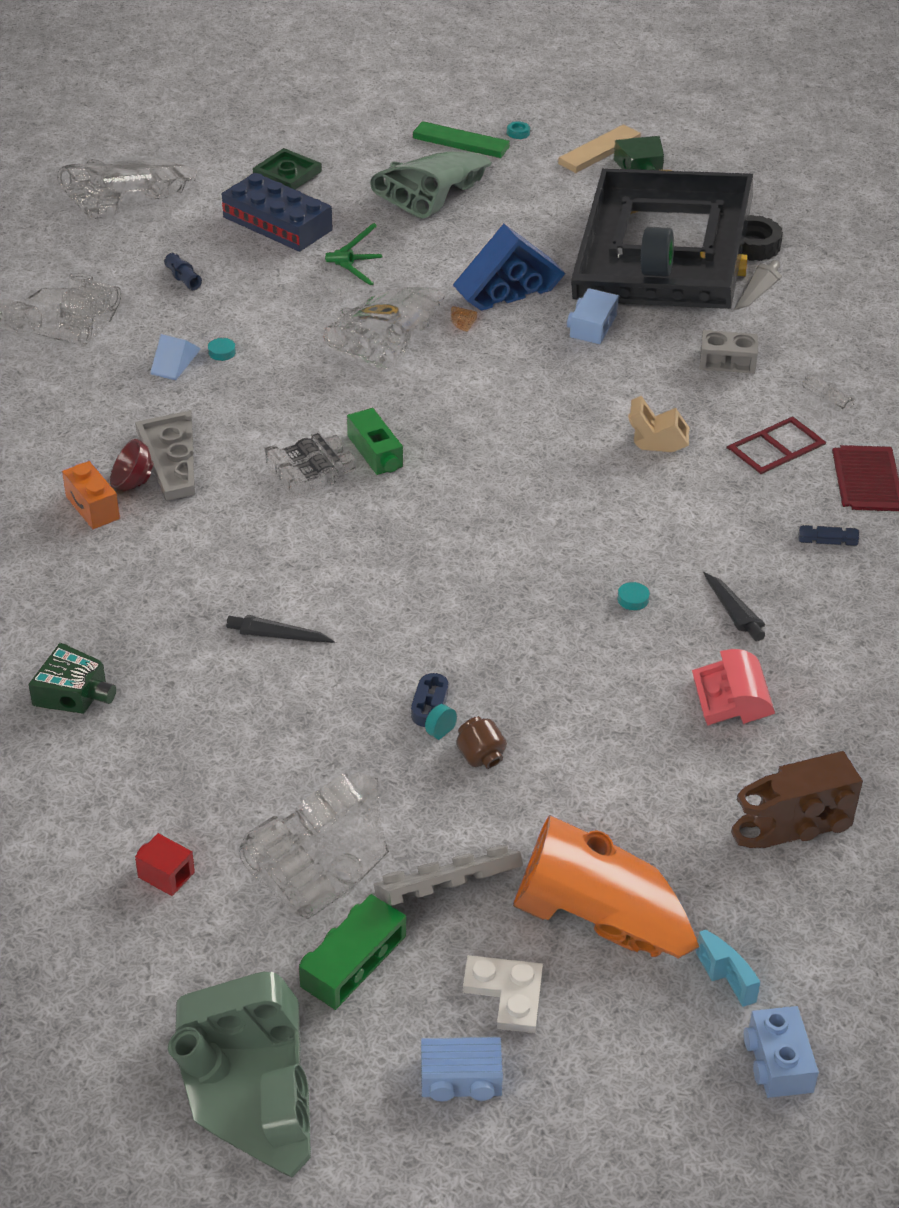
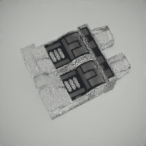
M318 431L311 434V438H302L294 445L279 449L276 444L265 448L267 469L274 479L280 483L281 488L291 501L333 486L335 483L344 482V474L356 470L354 455L350 451L343 453V444L337 435L324 439Z

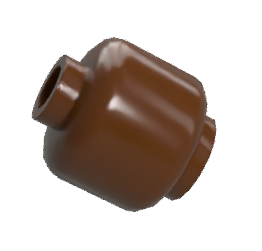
M478 716L467 720L460 726L456 745L470 766L480 767L484 765L486 769L498 765L503 760L502 754L507 747V741L494 721L489 718L481 719Z

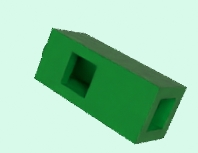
M373 407L347 415V436L376 475L386 472L391 473L403 467V446Z

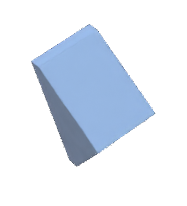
M161 334L151 374L177 380L200 351V347L187 340Z

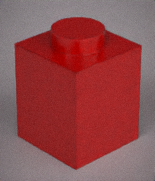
M159 833L148 843L143 844L135 856L138 878L170 896H173L195 873L193 851Z

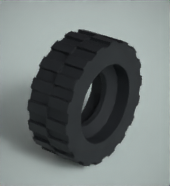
M749 215L745 236H757L763 239L752 240L745 238L742 254L747 255L749 261L768 260L778 255V252L781 250L782 227L770 218Z

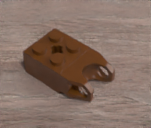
M844 751L779 766L778 773L767 775L745 786L737 794V801L746 815H743L732 826L731 833L739 846L767 848L799 839L810 841L817 835L830 831L834 833L844 832L850 826H853L863 780ZM758 795L761 797V802L757 806L748 803L746 797ZM744 827H758L760 834L755 838H748L743 836L740 830Z

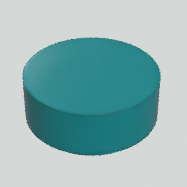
M512 122L507 125V135L513 139H525L530 135V126L525 122Z
M216 338L209 342L208 354L214 360H229L236 354L235 343L228 338Z
M628 582L619 587L617 600L625 609L641 610L648 605L650 592L641 583Z
M445 704L434 707L426 719V732L440 740L454 729L457 722L456 711Z

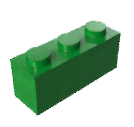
M370 894L361 904H356L350 910L347 918L337 928H332L326 934L324 941L313 952H308L302 958L299 964L300 987L336 1010L406 937V915Z

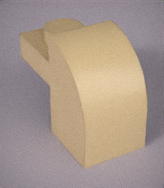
M642 396L631 400L628 418L631 426L635 429L634 443L641 450L675 452L689 446L690 428L677 408L655 416Z

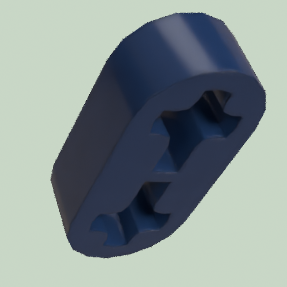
M429 673L419 680L411 705V718L418 726L425 727L426 719L431 710L440 704H446L448 697V680L446 677L438 673ZM432 686H437L434 694H429V689ZM426 705L431 706L428 714H423Z

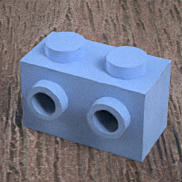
M798 1006L752 1011L749 1027L744 1028V1042L747 1051H754L756 1060L753 1063V1071L757 1085H764L767 1098L814 1093L819 1071Z

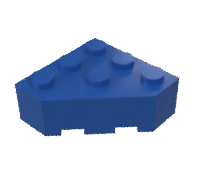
M503 223L454 282L453 286L467 302L483 311L493 308L495 303L502 301L511 303L525 299V295L538 292L542 294L549 292L566 273L548 255Z

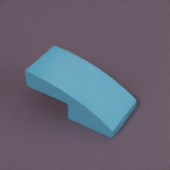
M708 930L700 931L698 935L699 948L696 949V954L711 981L726 977L742 1007L756 1003L760 980L752 968L737 951Z

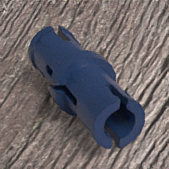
M173 252L165 257L164 264L172 271L176 280L182 281L191 290H197L201 286L202 278L194 272L189 262L183 261L177 253L175 255Z

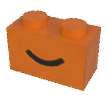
M90 461L77 464L62 471L67 499L92 530L120 519L117 493Z

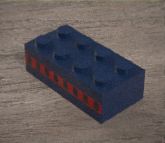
M259 173L249 175L221 193L223 218L299 252L333 230L331 205L287 187L280 182L264 177Z

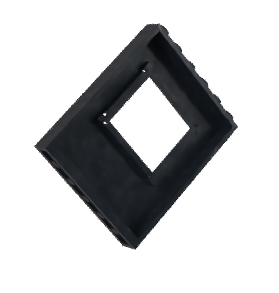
M602 168L571 278L572 299L578 300L579 297L583 298L589 288L619 295L618 303L731 309L753 199V174ZM631 211L709 214L703 247L674 246L670 275L668 277L644 276L641 271V245L623 244ZM618 248H622V254H618ZM701 252H705V258L701 257Z

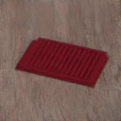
M840 445V448L835 447L832 449L843 507L851 506L852 510L899 511V476L891 446Z

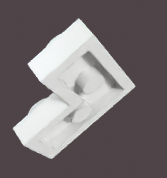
M467 955L463 993L500 997L497 1029L535 1033L543 963Z

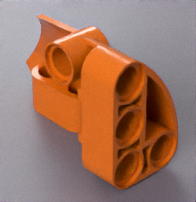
M548 816L540 831L513 903L514 907L542 920H549L558 909L566 910L594 923V930L599 936L634 952L639 950L649 952L651 957H657L662 952H665L679 959L699 948L696 936L682 905L656 867L614 845L611 838L602 831L595 830L588 833L554 816Z

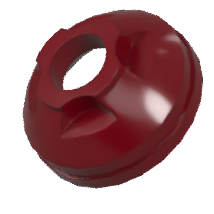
M132 439L124 446L117 456L111 471V487L124 492L132 490L148 481L154 463L151 460L150 451L146 444L138 439Z

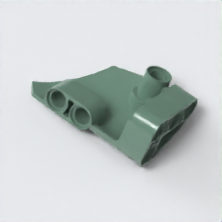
M436 153L404 164L392 162L388 169L372 176L370 186L375 194L422 219L440 211L451 185H455L462 190L473 187V183L481 180L486 167L491 166L492 162L487 156L477 153ZM434 178L437 180L438 187L434 184ZM405 189L408 192V198L405 195ZM425 200L429 204V209L425 206Z
M265 971L181 996L176 1002L175 1034L168 1043V1053L180 1067L193 1120L218 1138L293 1178L311 1158L309 1087L300 1059L298 998L282 977L276 973Z

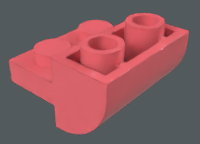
M740 649L720 651L722 661L692 670L707 726L740 716L743 724L775 714L761 664L752 653Z

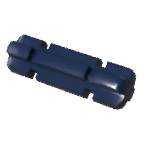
M801 525L798 539L801 543L816 541V544L841 545V542H843L845 545L856 546L859 542V530L857 528L842 530V527L817 526L816 529H813L812 525Z

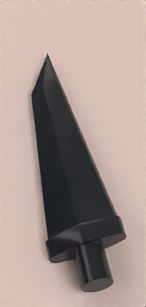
M703 572L711 588L734 622L735 627L739 631L748 632L756 642L763 640L765 637V632L761 629V627H765L763 620L721 579Z
M247 614L244 618L229 615L227 618L226 627L240 630L241 635L337 643L321 632Z

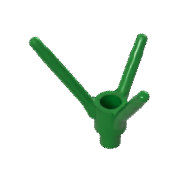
M372 223L347 245L335 250V252H327L325 255L326 262L341 265V267L349 270L365 283L374 285V282L354 268L352 264L354 260L382 258V254H354L351 248L372 232L377 225Z

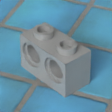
M702 331L700 370L755 374L758 356V334Z

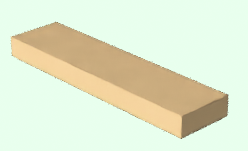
M623 124L560 156L558 164L577 173L614 154L615 140L639 138L641 133Z

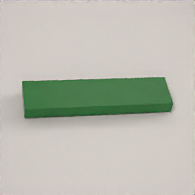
M424 121L413 131V139L496 158H502L510 147L509 140Z

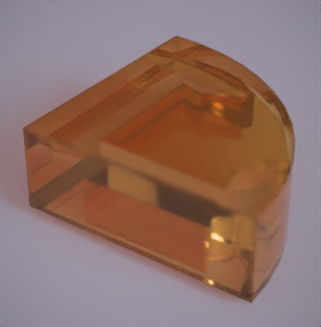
M452 306L451 321L460 330L468 332L477 319V312Z

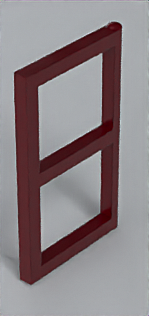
M792 416L732 443L726 448L735 453L758 473L763 474L825 445L826 441ZM792 423L816 442L792 453L768 433ZM761 436L786 456L761 467L737 447Z

